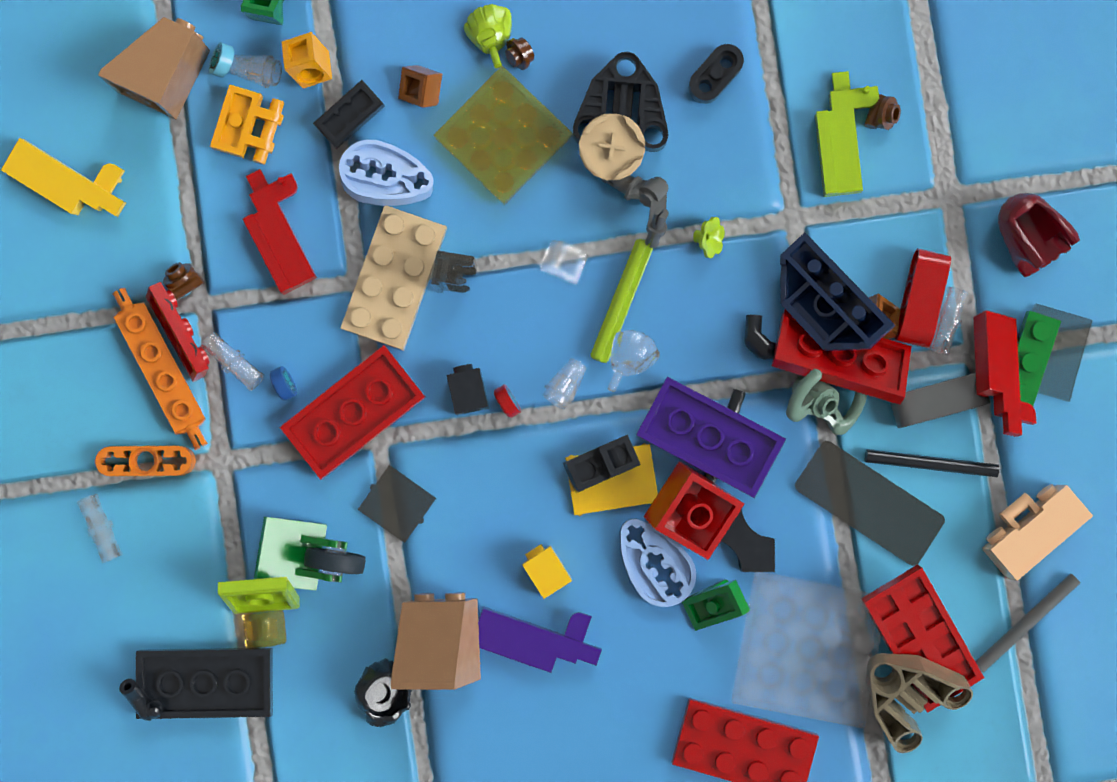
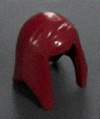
M1032 193L1016 194L1009 197L1001 206L998 215L999 229L1014 264L1024 277L1038 272L1039 268H1044L1051 261H1056L1061 253L1069 252L1071 245L1073 246L1080 241L1074 227L1039 195Z

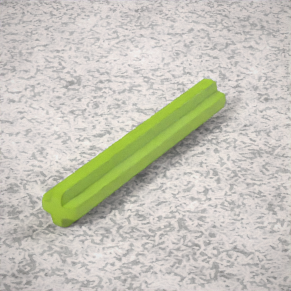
M637 239L635 241L590 354L591 358L598 362L607 363L610 359L653 251V248L649 247L650 243L648 246L646 245L645 239Z

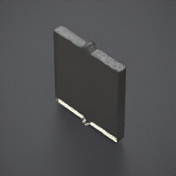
M389 465L377 483L371 484V491L358 510L405 543L417 525L424 523L423 517L437 498Z

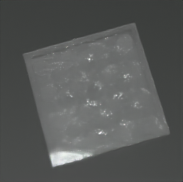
M755 572L749 601L751 611L747 613L731 702L733 704L865 729L869 706L866 667L870 658L878 654L881 634L860 600L871 592L766 572Z

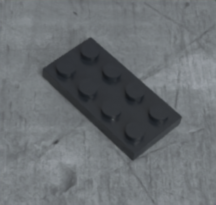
M273 648L137 650L136 683L149 696L150 700L157 699L162 703L163 712L161 716L152 719L271 717L273 715ZM136 712V719H141Z

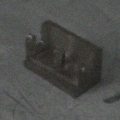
M437 250L431 282L436 292L443 293L445 290L466 293L470 291V287L463 285L467 282L463 278V274L467 276L476 275L478 266L473 256Z

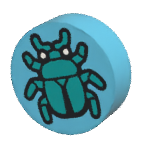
M222 42L218 43L210 60L209 73L221 78L226 76L234 58L232 46Z

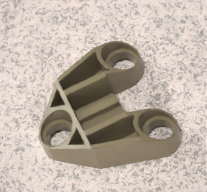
M881 653L871 657L867 663L870 704L877 721L898 753L913 751L923 740L917 722L894 700L896 698L913 714L917 711L921 713L928 700L911 685L912 683L936 704L939 703L950 710L964 707L973 697V691L963 675L919 655ZM886 664L893 668L890 675L886 677L874 675L875 669L880 665ZM963 689L960 695L950 697L953 692ZM909 733H914L911 738L907 740H900V738H902L903 736Z

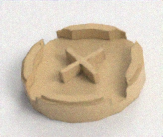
M603 114L592 119L583 129L579 141V155L585 168L594 176L604 180H620L631 175L641 165L645 153V138L640 127L629 117L620 114Z

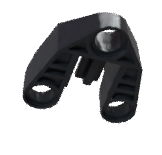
M628 51L621 52L591 80L574 121L573 138L579 144L581 136L578 133V127L582 123H590L592 119L606 114L608 90H614L612 113L620 114L630 119L632 116L633 93L640 92L637 124L643 136L644 132L651 128L659 130L663 136L661 142L654 145L649 144L645 140V151L658 152L666 146L669 136L658 85L638 56ZM623 60L631 61L635 66V72L631 76H621L616 68L619 62Z

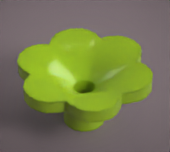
M711 217L709 221H704L701 230H696L693 234L694 242L699 243V247L703 250L706 258H713L715 254H720L722 251V240L725 236V230L720 225L719 218Z

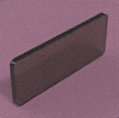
M823 441L795 482L796 491L912 566L920 562L945 523V518L942 514L830 441Z

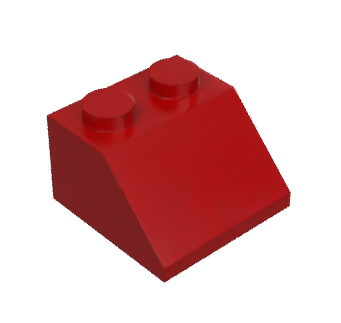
M679 461L645 513L644 518L655 530L709 560L744 506V503L702 474Z

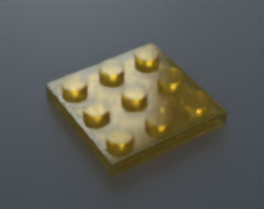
M501 66L433 136L485 188L505 205L573 136V133L507 69Z

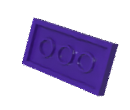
M669 377L666 378L636 434L638 437L754 499L786 441V438Z

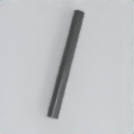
M1069 574L975 661L980 671L984 673L1072 592L1080 584V581L1073 574Z

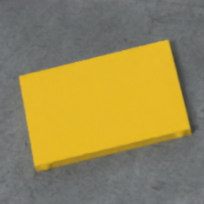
M643 443L641 446L633 447L640 461V466L583 491L575 493L569 479L574 515L582 516L586 513L652 504L658 495L650 444ZM569 455L568 457H565L566 461H568L579 455Z

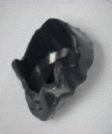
M386 658L380 662H374L369 667H365L354 690L356 703L366 715V722L375 727L395 724L401 714L411 707L410 695L412 690L391 689L394 662H389Z

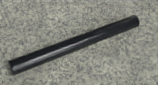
M869 449L865 451L864 459L866 463L996 478L999 475L998 464Z

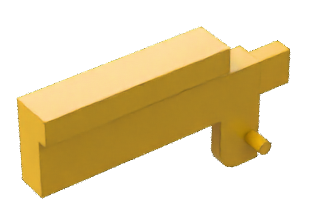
M19 138L1 168V171L70 214L79 215L84 207L83 203L95 210L102 211V209H105L118 217L126 202L112 194L116 185L122 182L121 177L125 170L115 164L109 163L104 165L93 182L27 140Z

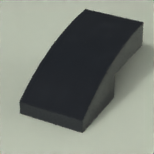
M628 434L563 462L575 493L641 465Z

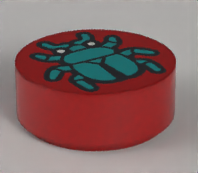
M505 384L494 390V396L508 418H513L521 413L519 404Z

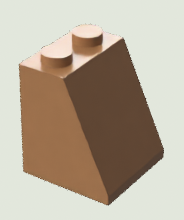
M163 17L100 70L98 76L118 93L176 120L210 50L202 41L204 37L194 31L195 26L180 18H177L174 22Z
M464 592L446 593L445 599H434V593L414 594V600L402 603L391 677V689L455 690L481 679L477 598H465Z

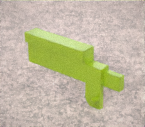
M849 71L832 73L833 91L829 93L830 111H816L815 114L824 197L858 194L863 191L854 109L875 106L879 100L878 86L851 89Z

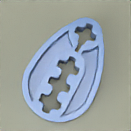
M362 140L351 145L340 159L339 174L342 187L349 196L359 202L380 206L407 205L425 200L433 192L434 179L428 169L412 155L391 144L378 140ZM354 162L360 163V169H357L356 173L350 172V166H353ZM370 166L376 167V173L372 175V178L366 177V171L370 169ZM386 170L392 171V177H389L388 181H383L382 175L386 173ZM418 179H423L424 185L420 189H415L414 183Z
M639 519L626 521L620 529V549L628 576L639 595L648 603L659 607H670L684 601L692 592L696 581V569L691 557L678 542L655 530L651 524ZM630 525H633L635 528L640 526L643 528L644 531L640 535L646 548H643L634 539L627 540L626 536L629 535L627 528ZM650 552L654 555H662L663 558L659 562L664 569L671 567L672 572L669 574V577L674 583L681 581L682 585L679 587L681 594L675 597L672 593L666 595L665 591L668 589L666 582L663 580L657 582L655 579L658 575L656 568L653 566L646 567L645 564L649 561L647 555Z

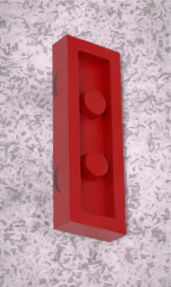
M161 282L148 287L146 299L192 382L205 377L209 369L208 365L210 364L208 355L201 346H196L192 338L194 332L189 321L186 318L181 319L177 312L178 303L174 294L169 289L165 290Z

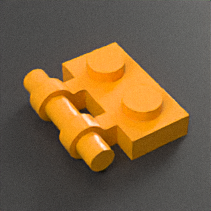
M229 84L210 147L244 159L247 147L249 146L256 149L252 161L265 165L268 154H272L275 143L272 141L277 126H281L284 116L281 113L284 102L272 98L269 109L260 107L263 100L262 94ZM256 119L265 121L260 137L251 135Z

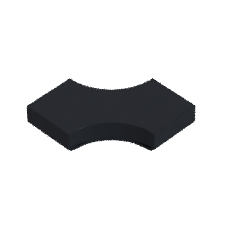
M741 509L721 541L727 544L736 554L741 572H775V539L761 536L754 532L746 523Z

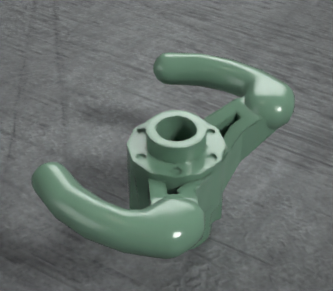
M813 369L806 376L801 375L798 377L792 387L793 394L787 406V417L793 422H799L807 415H814L818 418H823L834 435L847 433L860 416L865 406L867 395L855 392L850 409L842 417L838 410L839 392L828 383L819 381L822 378L820 370Z

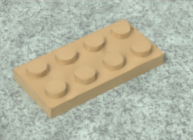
M384 206L341 329L404 351L445 237L447 226L390 206Z

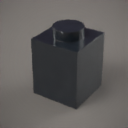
M472 364L454 367V373L447 375L455 414L458 416L489 409L481 369H473Z

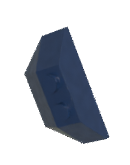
M805 232L780 255L781 305L824 351L871 349L896 326Z

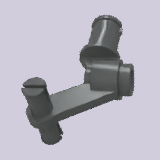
M631 175L620 180L602 179V182L623 193L626 200L639 199L644 206L650 208L646 227L648 235L645 243L647 246L650 243V248L657 247L660 237L667 230L666 219L669 215L666 209L667 192L669 189L667 182L661 177L642 180L639 176L635 178Z

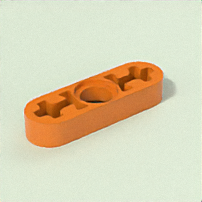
M109 446L101 449L95 459L96 468L105 476H183L190 473L196 463L193 451L185 446ZM145 451L150 452L154 457V465L147 471L140 469L137 463L139 455ZM178 451H180L181 457H186L187 460L186 464L180 466V470H178L175 464H163V458H175L178 455ZM112 452H114V457L129 458V465H114L112 471L111 465H106L105 461L106 458H111Z

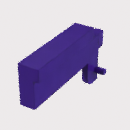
M487 607L483 608L478 622L479 648L552 673L556 658L576 664L578 659L597 666L602 652L601 648L583 642L592 616L582 612L574 613L570 617L565 634Z

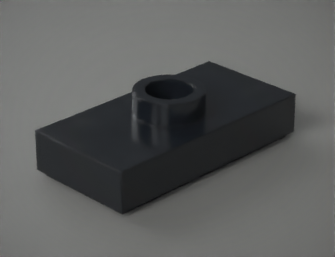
M361 80L313 124L337 150L383 109L385 105L366 83Z

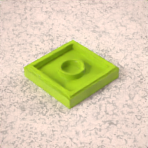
M287 577L218 582V595L234 614L300 608V596Z

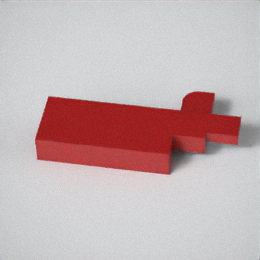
M259 169L246 176L253 190V193L249 194L258 212L243 218V221L280 293L285 295L316 279L317 276L279 205V202L293 196L298 190V184L293 174L290 173L284 177H279L273 183L268 184L262 170Z
M985 310L973 317L977 395L983 397L993 396L994 416L1002 417L1003 434L1018 437L1022 435V423L1034 425L1037 422L1034 407L1020 400L1016 319Z

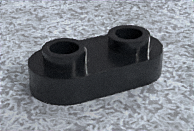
M732 44L720 45L695 71L690 79L688 89L691 97L696 102L708 104L715 101L741 71L744 63L741 50ZM727 59L731 62L732 66L724 68L721 66L720 61ZM702 83L708 84L710 91L702 92L699 89V85Z

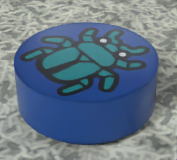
M280 366L270 372L272 386L282 400L286 401L297 396L295 383L285 367Z

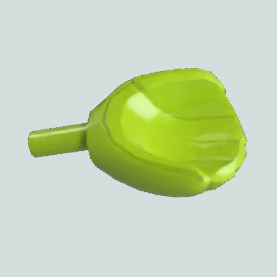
M494 4L484 5L470 13L463 28L465 34L477 48L485 54H490L494 68H500L502 64L498 51L510 39L512 30L511 13L506 7Z

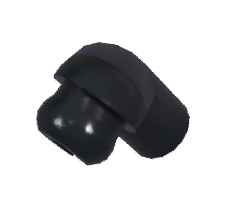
M746 315L744 338L746 347L759 359H773L776 343L771 342L761 333L762 316Z
M126 679L120 684L119 691L129 701L141 719L151 721L152 718L161 716L163 712L162 703L157 699L150 700L149 696L133 679Z

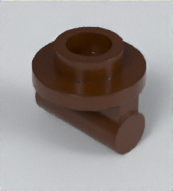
M879 94L878 102L869 109L864 126L870 129H891L899 121L901 115V108L896 98Z
M181 262L170 266L166 270V276L163 280V284L172 291L176 300L204 284L202 277L194 270L190 263L182 264Z

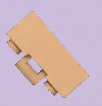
M1050 484L1036 495L1039 499L1036 503L1027 493H1024L999 514L1008 527L1005 529L999 527L991 532L986 538L989 543L982 549L1007 579L1018 581L1093 517L1091 512L1068 485L1054 486ZM1028 508L1030 512L1017 523L1015 518Z

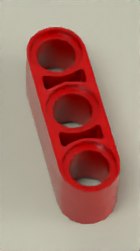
M919 248L916 249L911 261L900 307L898 335L894 337L896 341L929 348L932 344L950 271L951 256Z

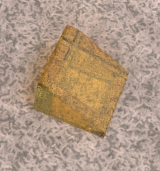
M282 610L242 615L245 648L271 647L286 643L285 618Z

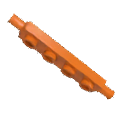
M120 288L119 290L125 300L123 301L116 290L112 295L115 297L121 311L114 316V319L176 435L187 433L194 446V450L201 448L195 436L198 437L203 447L206 446L208 443L199 429L206 418L144 302L133 304L126 288Z

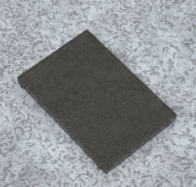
M1036 303L1032 308L1033 312L1061 321L1038 393L1070 402L1089 331L1092 327V320Z

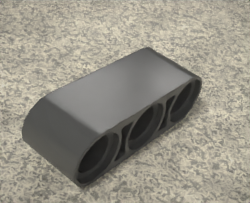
M976 373L907 391L901 405L892 402L890 404L897 428H903L990 404L989 396L977 395Z

